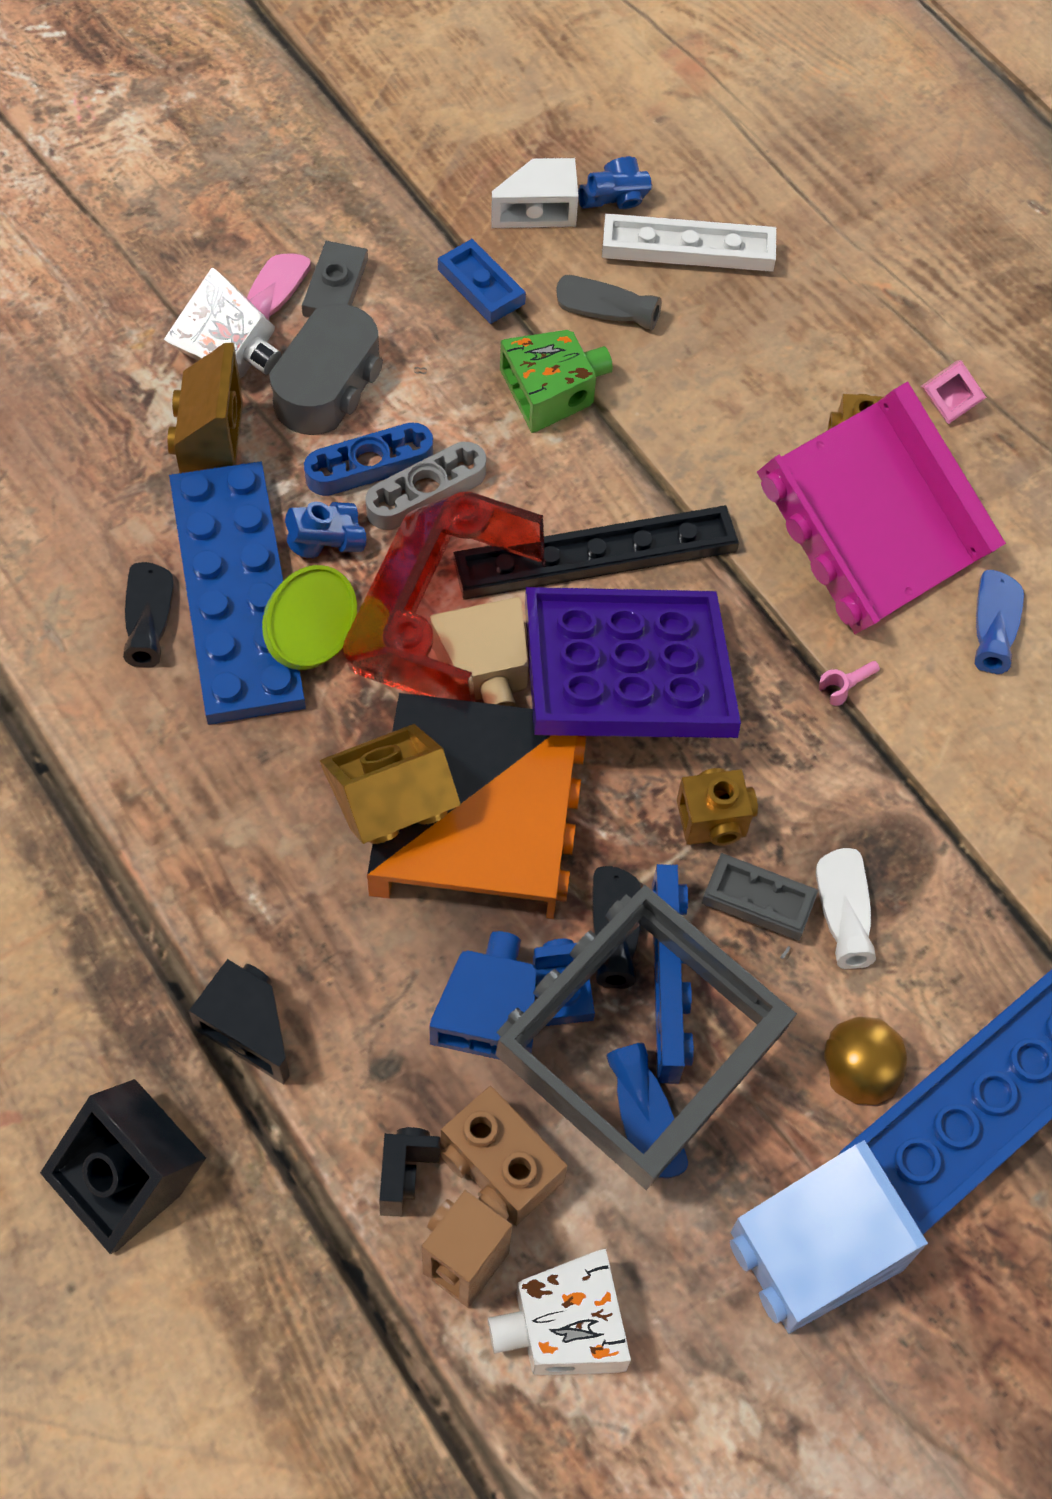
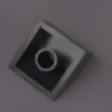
M133 1079L88 1097L40 1174L108 1253L112 1254L123 1247L181 1196L206 1157L137 1080Z

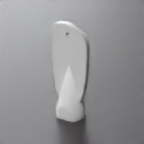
M837 849L823 856L816 867V880L822 909L829 930L837 942L835 951L837 965L842 969L866 968L875 962L876 955L874 946L869 939L871 907L863 859L860 852L856 849Z

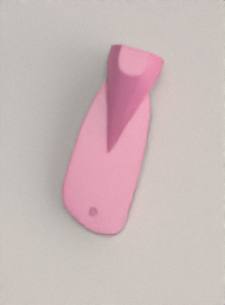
M279 254L271 257L255 279L247 299L269 320L270 316L276 313L290 299L311 269L310 259L300 254Z

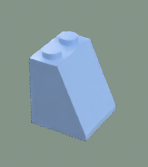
M865 1140L740 1216L730 1232L734 1238L730 1240V1246L737 1262L746 1272L752 1269L763 1289L759 1292V1297L766 1313L774 1323L782 1322L788 1334L904 1271L928 1244Z

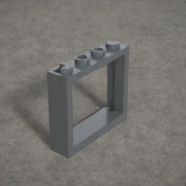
M644 885L632 898L626 894L620 901L617 900L605 916L610 922L598 935L590 930L578 941L570 952V956L574 960L562 973L553 969L542 979L533 992L538 998L525 1012L516 1008L508 1015L507 1021L496 1032L501 1038L498 1040L495 1055L647 1191L787 1030L797 1013L649 887ZM639 925L644 927L757 1024L644 1154L525 1049L533 1038Z

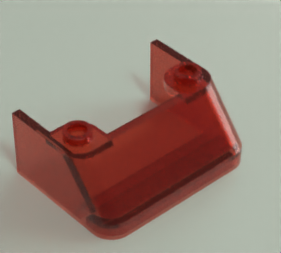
M459 492L409 512L403 519L345 638L343 650L348 667L357 675L411 694L475 702L472 672L428 657L434 642L433 630L430 623L424 617L415 613L452 536L460 539H473L541 562L544 557L543 515L473 492Z

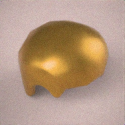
M854 1017L838 1023L830 1032L824 1051V1060L826 1061L830 1076V1086L837 1094L855 1104L877 1105L894 1097L904 1079L907 1065V1052L900 1034L880 1018Z

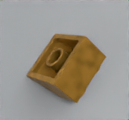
M223 343L183 371L181 390L173 391L172 409L173 416L177 417L176 427H169L167 443L169 454L176 455L179 473L236 465L243 398L234 343Z
M415 724L320 760L324 774L348 826L362 844L367 842L378 844L389 841L399 834L400 829L415 823L430 824L437 822L447 815L448 810L461 805L443 748Z

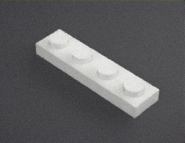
M605 213L602 258L773 271L776 261V227Z

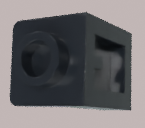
M415 1127L400 1128L397 1130V1134H384L379 1198L381 1216L402 1217L403 1200L415 1199L417 1165L406 1164V1162L439 1163L440 1137L430 1136L428 1130Z

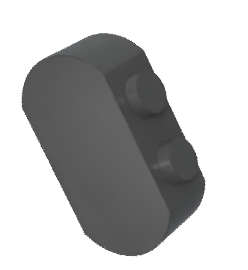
M346 304L326 305L312 313L269 374L270 385L273 391L274 412L284 426L301 434H324L337 429L345 415H351L356 410L361 392L368 382L373 383L378 378L383 364V359L379 355L378 329L372 317L365 311Z

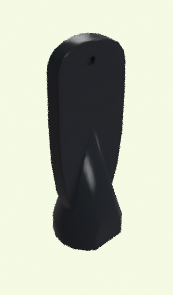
M149 562L134 563L130 567L125 600V623L128 640L125 643L123 657L128 664L134 667H154L160 662L161 647L159 641L168 623L173 598L174 583L172 574L164 567Z
M613 866L598 867L594 871L592 919L593 933L596 935L610 922L605 916L617 900L620 901L626 894L632 898L641 889L638 879L629 872ZM640 925L596 971V981L600 986L604 988L626 989L636 982V971L632 959L637 948Z

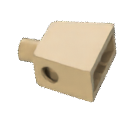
M520 597L429 615L432 649L458 700L474 701L483 699L484 703L516 707L512 692L526 688L528 676V657Z

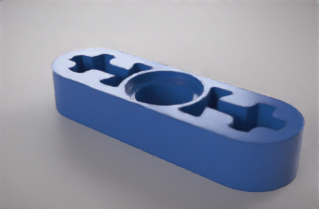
M412 422L317 449L311 452L304 462L306 484L312 492L322 496H329L387 479L432 456L433 435L426 426ZM413 442V444L416 447L420 448L417 450H412V448L409 445L405 444ZM389 447L392 448L393 455L396 454V457L390 458ZM374 452L380 455L382 460L376 465L365 466L360 464L357 458L363 453ZM349 460V471H346V463H343V461ZM327 468V470L333 474L330 476H324V473L322 471H319V469Z

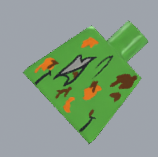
M569 330L501 340L500 371L531 433L546 428L589 407L594 402L596 377L611 373L613 370L612 359L605 346L584 352L574 332Z

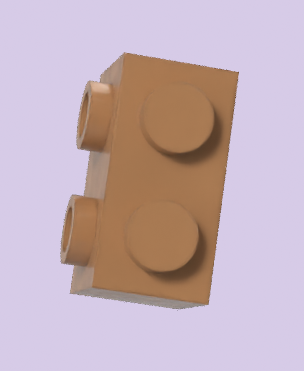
M491 1085L441 1129V1146L444 1149L440 1152V1155L445 1163L460 1178L468 1174L482 1189L478 1196L480 1197L481 1194H485L497 1201L508 1212V1218L516 1226L565 1181L568 1165Z
M467 1190L463 1191L455 1203L446 1199L433 1214L427 1225V1228L432 1233L421 1246L423 1274L469 1308L509 1254L512 1224L507 1221L509 1217L508 1212L491 1197L481 1194L477 1199Z

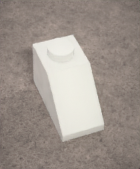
M575 158L531 159L492 191L491 228L576 227L578 185Z

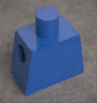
M495 931L490 934L486 954L469 950L462 951L431 1018L429 1026L430 1045L500 1060L495 1054L498 1040L501 1036L496 1032L507 1021L508 1015L513 1010L519 1008L525 1012L535 1001L533 992L536 985V967L529 963L517 961L521 944L519 937L508 932ZM533 1040L525 1047V1049L531 1054Z

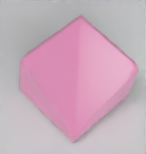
M961 360L955 361L920 386L947 424H950L987 398Z

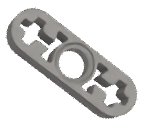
M459 442L373 485L368 490L365 499L366 514L369 522L380 529H395L480 485L486 476V454L484 450L472 442ZM463 461V463L467 466L474 464L473 468L468 469L465 465L458 466V463ZM430 478L438 482L439 487L435 491L424 493L418 491L414 484L420 479ZM385 501L389 506L395 504V508L389 510L386 506L379 507V503Z

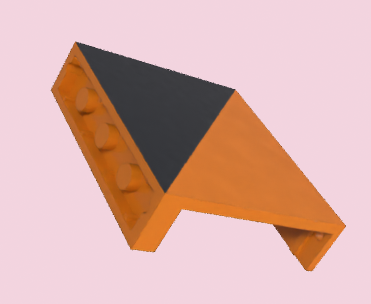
M399 693L392 732L415 724L443 748L461 805L448 810L447 815L437 822L412 824L400 829L399 834L395 838L383 843L372 844L367 872L369 896L390 899L392 882L544 901L548 902L546 918L554 919L556 901L566 902L570 871L560 870L562 854L572 855L576 824L566 823L567 808L578 809L581 779L571 778L573 763L583 765L586 736L534 735L533 709Z

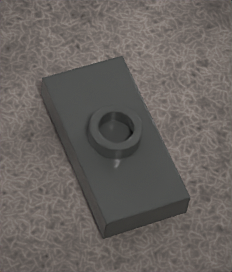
M325 241L302 303L303 316L310 317L316 309L326 305L346 304L352 306L368 261V249Z
M721 853L703 896L702 904L800 941L819 890Z

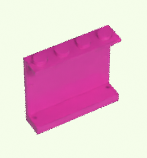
M908 381L893 389L877 403L781 457L780 454L775 456L757 471L762 480L761 486L765 495L772 502L776 503L786 520V528L789 535L802 546L811 561V570L815 578L826 586L836 603L835 607L838 616L846 625L849 624L854 634L876 624L883 617L1006 544Z

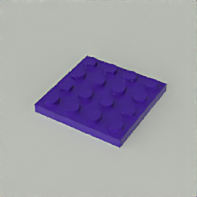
M526 587L525 614L534 735L738 738L741 720L717 591Z

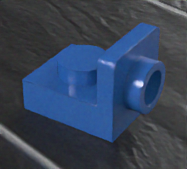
M554 939L546 942L542 947L534 949L533 965L536 967L535 988L551 970L556 969L562 973L574 960L570 956V952L577 943L570 939ZM590 979L546 1026L594 1021L595 1010Z

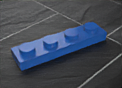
M657 864L652 891L680 915H687L688 887L687 884H678V865ZM653 936L657 1080L659 1083L679 1084L685 1065L692 1066L693 1034L684 1033L683 1014L691 1013V983L682 982L681 964L686 963Z

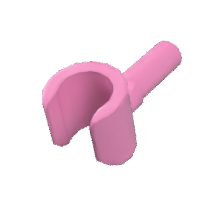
M872 661L847 674L837 669L826 671L821 676L819 691L825 690L830 685L840 687L841 690L834 692L830 696V704L834 706L842 705L847 699L848 690L858 682L877 673L880 670L879 665L876 661Z

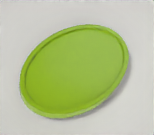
M324 565L307 566L289 575L272 593L263 615V638L272 657L280 664L296 670L318 667L334 657L349 640L357 619V599L351 583L341 572Z

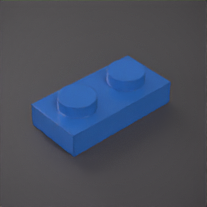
M473 239L438 258V271L490 324L525 304L526 292Z

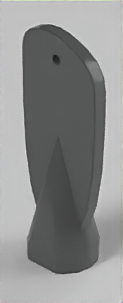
M565 275L557 283L558 304L563 310L571 313L605 320L633 321L651 330L655 328L660 317L662 300L657 296H639L618 286L575 275Z

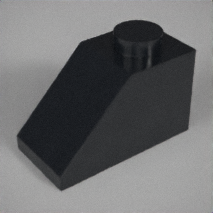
M227 959L189 1010L194 1028L284 1085L290 1074L273 988L270 985L272 981L263 971L251 964H245L242 968Z

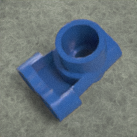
M627 156L614 159L604 166V171L590 173L587 184L579 186V204L583 209L602 207L603 204L617 203L619 209L636 207L642 203V199L652 189L651 177L647 171H639L635 157Z
M311 502L307 507L290 508L286 513L287 544L299 556L315 558L321 554L324 546L338 547L340 552H362L365 549L366 532L358 524V510L354 503L332 502L328 506L322 502Z

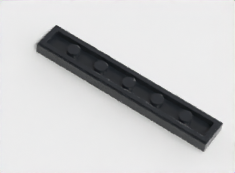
M727 505L455 551L453 552V561L463 600L523 590L526 587H540L735 553L738 550L739 541Z

